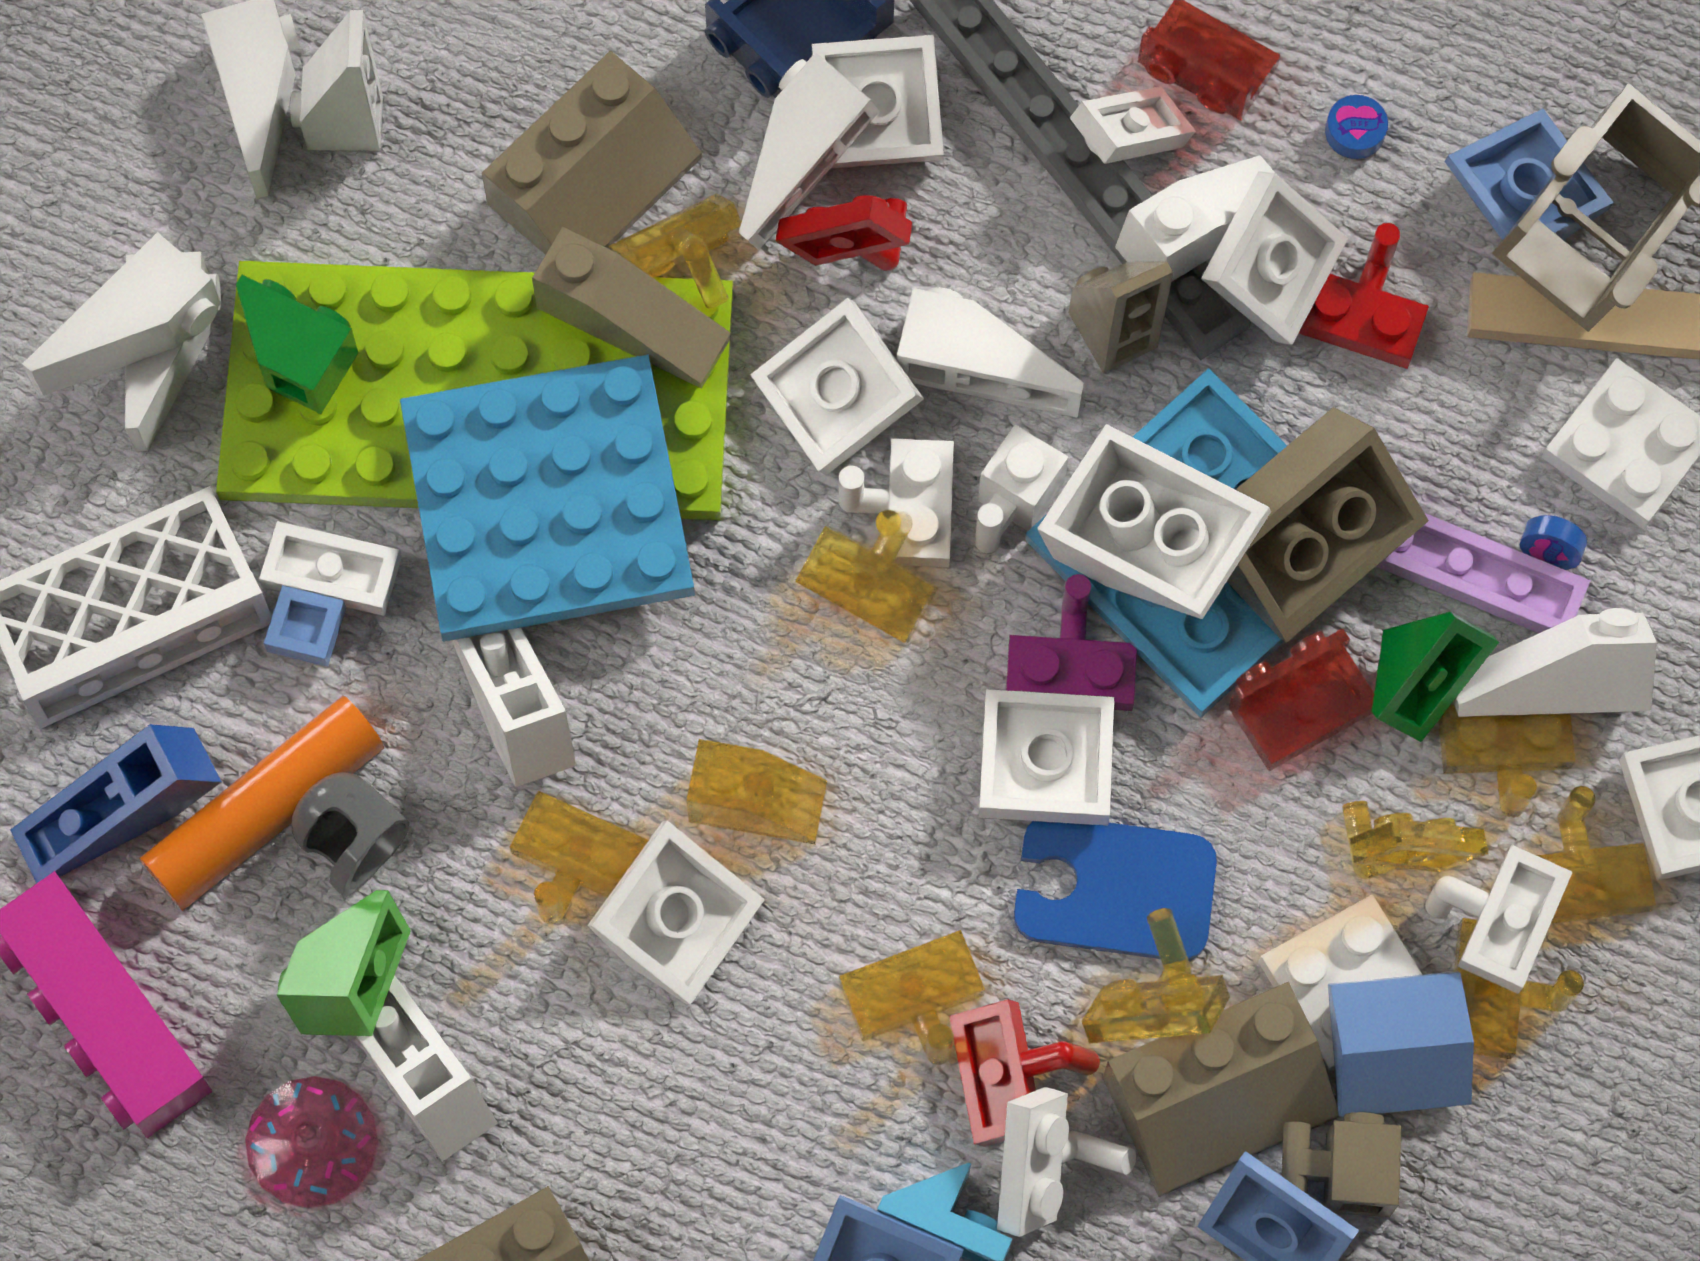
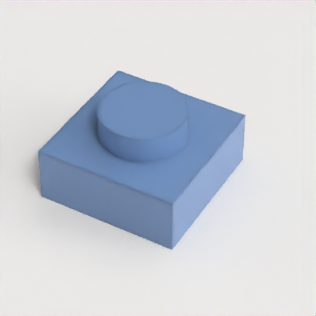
M282 585L263 643L266 651L328 667L346 612L344 600Z

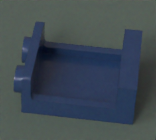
M709 0L705 3V35L712 47L725 58L732 55L746 69L745 73L749 82L760 95L765 98L771 96L776 98L782 91L779 88V84L785 73L797 61L803 59L807 62L812 57V44L874 39L894 23V0H728L724 4L720 0Z

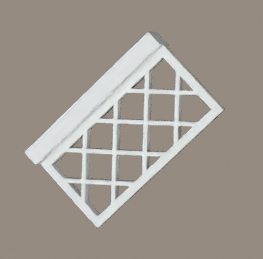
M210 486L0 580V603L21 593L38 597L26 623L3 617L0 612V646L15 678L14 681L39 730L270 625L272 619L263 594ZM206 510L208 511L213 522L203 543L176 537L182 521ZM220 538L226 550L216 548ZM137 541L155 545L144 570L117 563L124 547ZM169 549L196 556L185 581L158 574ZM210 560L234 567L239 576V579L215 590L199 586V582ZM83 567L97 571L85 596L59 589L66 573ZM111 575L137 582L126 608L99 601ZM151 587L178 594L172 609L158 616L140 612ZM52 602L79 609L67 635L40 627ZM93 613L119 620L113 636L98 643L81 639ZM10 633L20 635L16 645ZM34 640L61 647L52 664L32 673H27L23 661Z

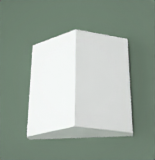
M662 821L587 926L628 966L685 1004L691 1005L765 899L669 821Z

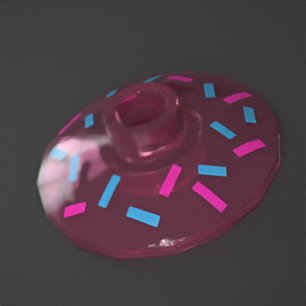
M317 1076L288 1081L267 1094L251 1116L245 1139L248 1165L261 1187L282 1203L308 1209L335 1204L356 1191L373 1168L379 1144L375 1118L361 1095L340 1081ZM309 1126L318 1128L321 1131V1138L315 1146L303 1148L298 1145L297 1137L302 1129Z

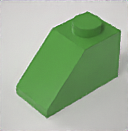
M388 890L374 891L297 942L288 967L280 975L277 997L301 1034L372 1036L411 932Z

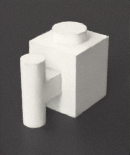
M1017 425L1013 426L980 476L978 501L984 505L978 511L975 545L983 553H992L998 549L1000 538L1011 521L1026 531L1030 530L1041 519L1065 482L1069 457Z

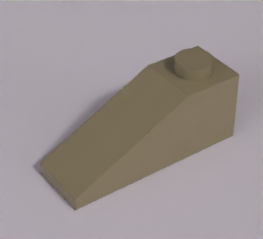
M564 227L561 228L532 277L537 309L635 357L649 354L650 364L701 389L731 339V333L627 259Z
M1167 261L1126 262L1111 270L1108 267H1099L1083 275L1076 282L1075 287H1072L1068 313L1103 374L1158 348L1173 276V270Z

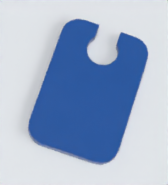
M1032 821L1028 825L1023 839L1021 861L1039 864L1047 860L1057 859L1063 861L1073 869L1077 884L1069 896L1059 900L1045 898L1037 891L1017 889L1014 923L1019 933L1026 939L1038 943L1177 962L1190 961L1198 957L1205 949L1209 936L1217 858L1212 844L1204 837L1190 833L1108 823V826Z

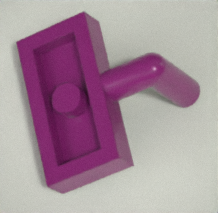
M1075 574L1066 581L1062 602L1060 638L1022 635L1009 636L1006 691L1114 697V710L1132 711L1135 695L1137 649L1127 642L1086 640L1087 607L1091 591V583L1086 576Z

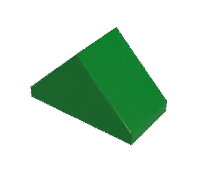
M1450 611L1383 630L1372 706L1373 715L1387 725L1422 742L1496 648L1499 641L1493 635Z

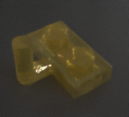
M716 193L608 247L652 278L672 269L675 265L673 259L683 255L705 307L714 308L725 303L729 297L709 251L728 241V232L740 227L742 221L734 203Z
M884 510L879 513L876 518V527L880 534L872 549L831 526H825L795 581L903 643H909L939 588L894 562L913 526L912 517L902 510Z
M1450 705L1438 720L1443 774L1497 772L1500 809L1507 817L1515 818L1520 816L1536 792L1537 785L1535 780L1531 776L1523 774V771L1571 769L1575 763L1570 713L1458 717L1455 705Z
M1586 786L1575 787L1558 812V823L1564 852L1536 855L1572 871L1551 924L1651 912L1656 906L1644 843L1590 849L1584 819L1595 804V794Z
M538 791L509 848L512 855L555 874L552 882H542L535 888L534 898L541 920L547 924H556L563 918L579 885L608 898L649 840Z
M1354 801L1342 806L1353 870L1361 879H1371L1397 868L1442 872L1489 854L1484 829L1456 826V821L1453 818H1438L1418 822L1413 820L1411 813H1394L1375 819L1373 821L1374 829H1372L1367 801Z
M1161 908L1147 916V921L1164 968L1157 981L1137 983L1132 979H1121L1103 986L1081 1021L1089 1044L1207 1034L1212 1031L1230 999L1223 975L1197 977L1191 974L1192 969L1171 909Z
M1462 918L1458 924L1454 972L1458 971L1461 973L1474 1040L1473 1054L1512 1059L1516 1054L1520 1006L1555 1012L1565 1011L1582 991L1584 986L1583 978L1576 971L1566 970L1558 976L1553 984L1526 981L1523 989L1517 994L1457 967L1477 923L1475 919Z
M961 930L839 976V984L862 1042L913 1023L927 1059L936 1065L944 1064L950 1059L954 1039L951 1028L941 1024L937 1013L982 997L985 994L984 985Z

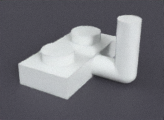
M891 439L889 489L864 488V473L856 466H847L840 471L838 501L844 511L849 513L888 514L886 565L949 567L954 441Z
M1511 845L1490 893L1455 877L1444 876L1436 882L1426 900V911L1430 916L1441 919L1446 917L1453 906L1479 917L1457 967L1519 994L1524 987L1572 875V871Z
M1044 1087L1009 1101L1007 1104L997 1230L1020 1237L1057 1220V1213L1063 1200V1187L1060 1183L1062 1163L1078 1159L1127 1175L1135 1166L1136 1151L1133 1148L1078 1131H1069L1068 1121L1066 1120L1068 1093Z

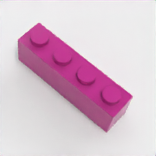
M55 871L0 909L1 959L13 975L22 968H25L36 983L37 987L27 993L28 997L49 1026L59 1019L63 1021L74 1037L63 1046L86 1078L95 1071L100 1073L111 1089L100 1098L123 1130L135 1123L148 1139L213 1092Z

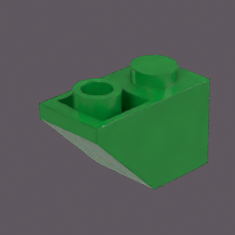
M242 274L236 283V288L266 387L322 414L358 355L350 323L342 315L330 308L318 306L314 310L297 302L295 295L290 290L273 280L264 279L262 283H259Z

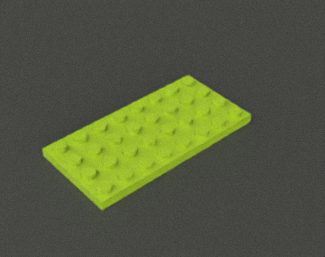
M239 261L237 281L242 274L259 283H262L264 279H270L290 290L295 295L297 302L314 310L318 306H324L342 315L351 325L350 328L353 331L358 355L322 414L268 389L257 361L236 288L216 493L219 500L419 508L400 399L635 356L537 309L532 282L535 272ZM652 277L731 333L733 280ZM730 340L702 389L651 364L681 519L721 521Z

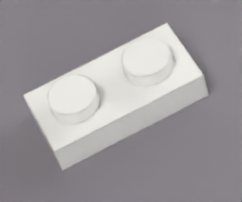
M1162 86L1082 101L1070 117L1084 136L1089 149L1098 155L1104 164L1183 148L1196 132Z
M277 521L259 580L262 588L280 592L282 585L344 600L345 606L348 608L385 616L402 557L399 549Z

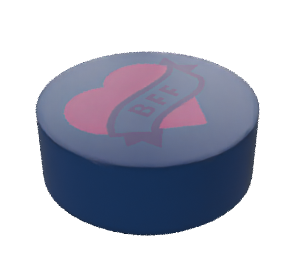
M1364 95L1343 97L1329 111L1325 125L1327 142L1335 152L1346 158L1362 159L1376 153L1384 142L1388 130V117L1383 107L1370 97Z
M1541 515L1527 521L1519 546L1524 554L1561 569L1569 570L1576 568L1581 563L1587 545V537L1576 524L1569 520L1552 515Z

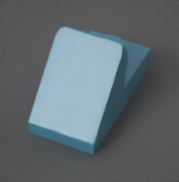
M971 1163L960 1165L882 1197L877 1211L965 1248L961 1258L966 1261H1005L1010 1250L1012 1238L1001 1234L1002 1231L997 1230V1220L973 1210H967L964 1217L953 1213L969 1177Z

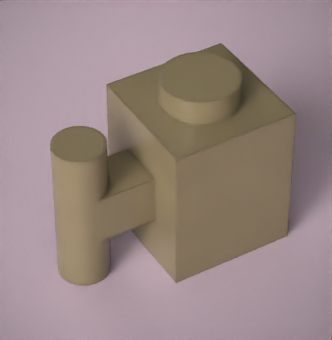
M1366 1112L1347 1113L1344 1115V1121L1334 1120L1326 1133V1150L1310 1149V1124L1286 1122L1283 1128L1282 1177L1306 1194H1308V1181L1324 1182L1323 1206L1334 1213L1390 1218L1399 1206L1402 1126L1384 1124V1117L1379 1114Z

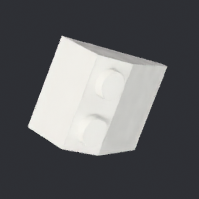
M1106 424L1037 529L1055 560L1104 586L1203 619L1270 515L1271 510L1268 506Z

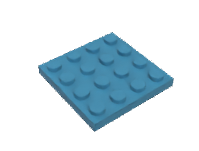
M649 354L400 399L443 642L695 596Z
M1209 368L1133 436V438L1235 490L1288 446ZM1045 516L1025 533L1026 542L1065 581L1075 574L1084 575L1055 560L1050 554L1037 529ZM1087 577L1091 583L1088 601L1090 607L1125 642L1131 643L1137 649V654L1200 718L1285 642L1271 630L1228 582L1225 583L1203 619H1199L1112 589Z

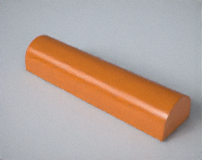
M342 695L139 859L183 911L292 823V816L299 800L310 787L322 778L334 773H355L384 749L383 742L364 715L347 697Z

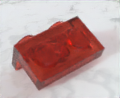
M1174 0L1155 28L1149 26L1142 35L1137 62L1142 64L1146 71L1156 80L1165 84L1175 83L1196 95L1199 102L1210 111L1218 114L1227 113L1242 121L1277 69L1281 55L1184 0Z
M1340 629L1328 637L1325 636L1323 631L1313 633L1301 640L1290 650L1292 657L1274 667H1271L1267 661L1257 664L1244 672L1236 680L1238 687L1234 689L1228 708L1268 771L1275 769L1373 714L1374 692L1347 652L1351 639L1344 629Z

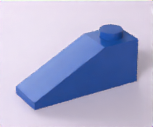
M149 724L11 828L10 831L37 884L54 871L61 877L176 817L222 783L194 728Z

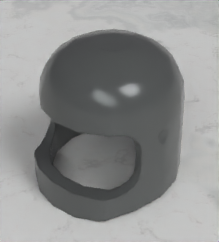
M339 772L322 778L302 796L292 816V834L296 843L306 853H318L334 865L330 873L329 883L344 898H347L363 886L393 856L407 835L410 822L361 777L350 772Z

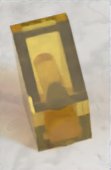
M699 739L686 800L688 819L690 823L816 845L827 780L764 750Z

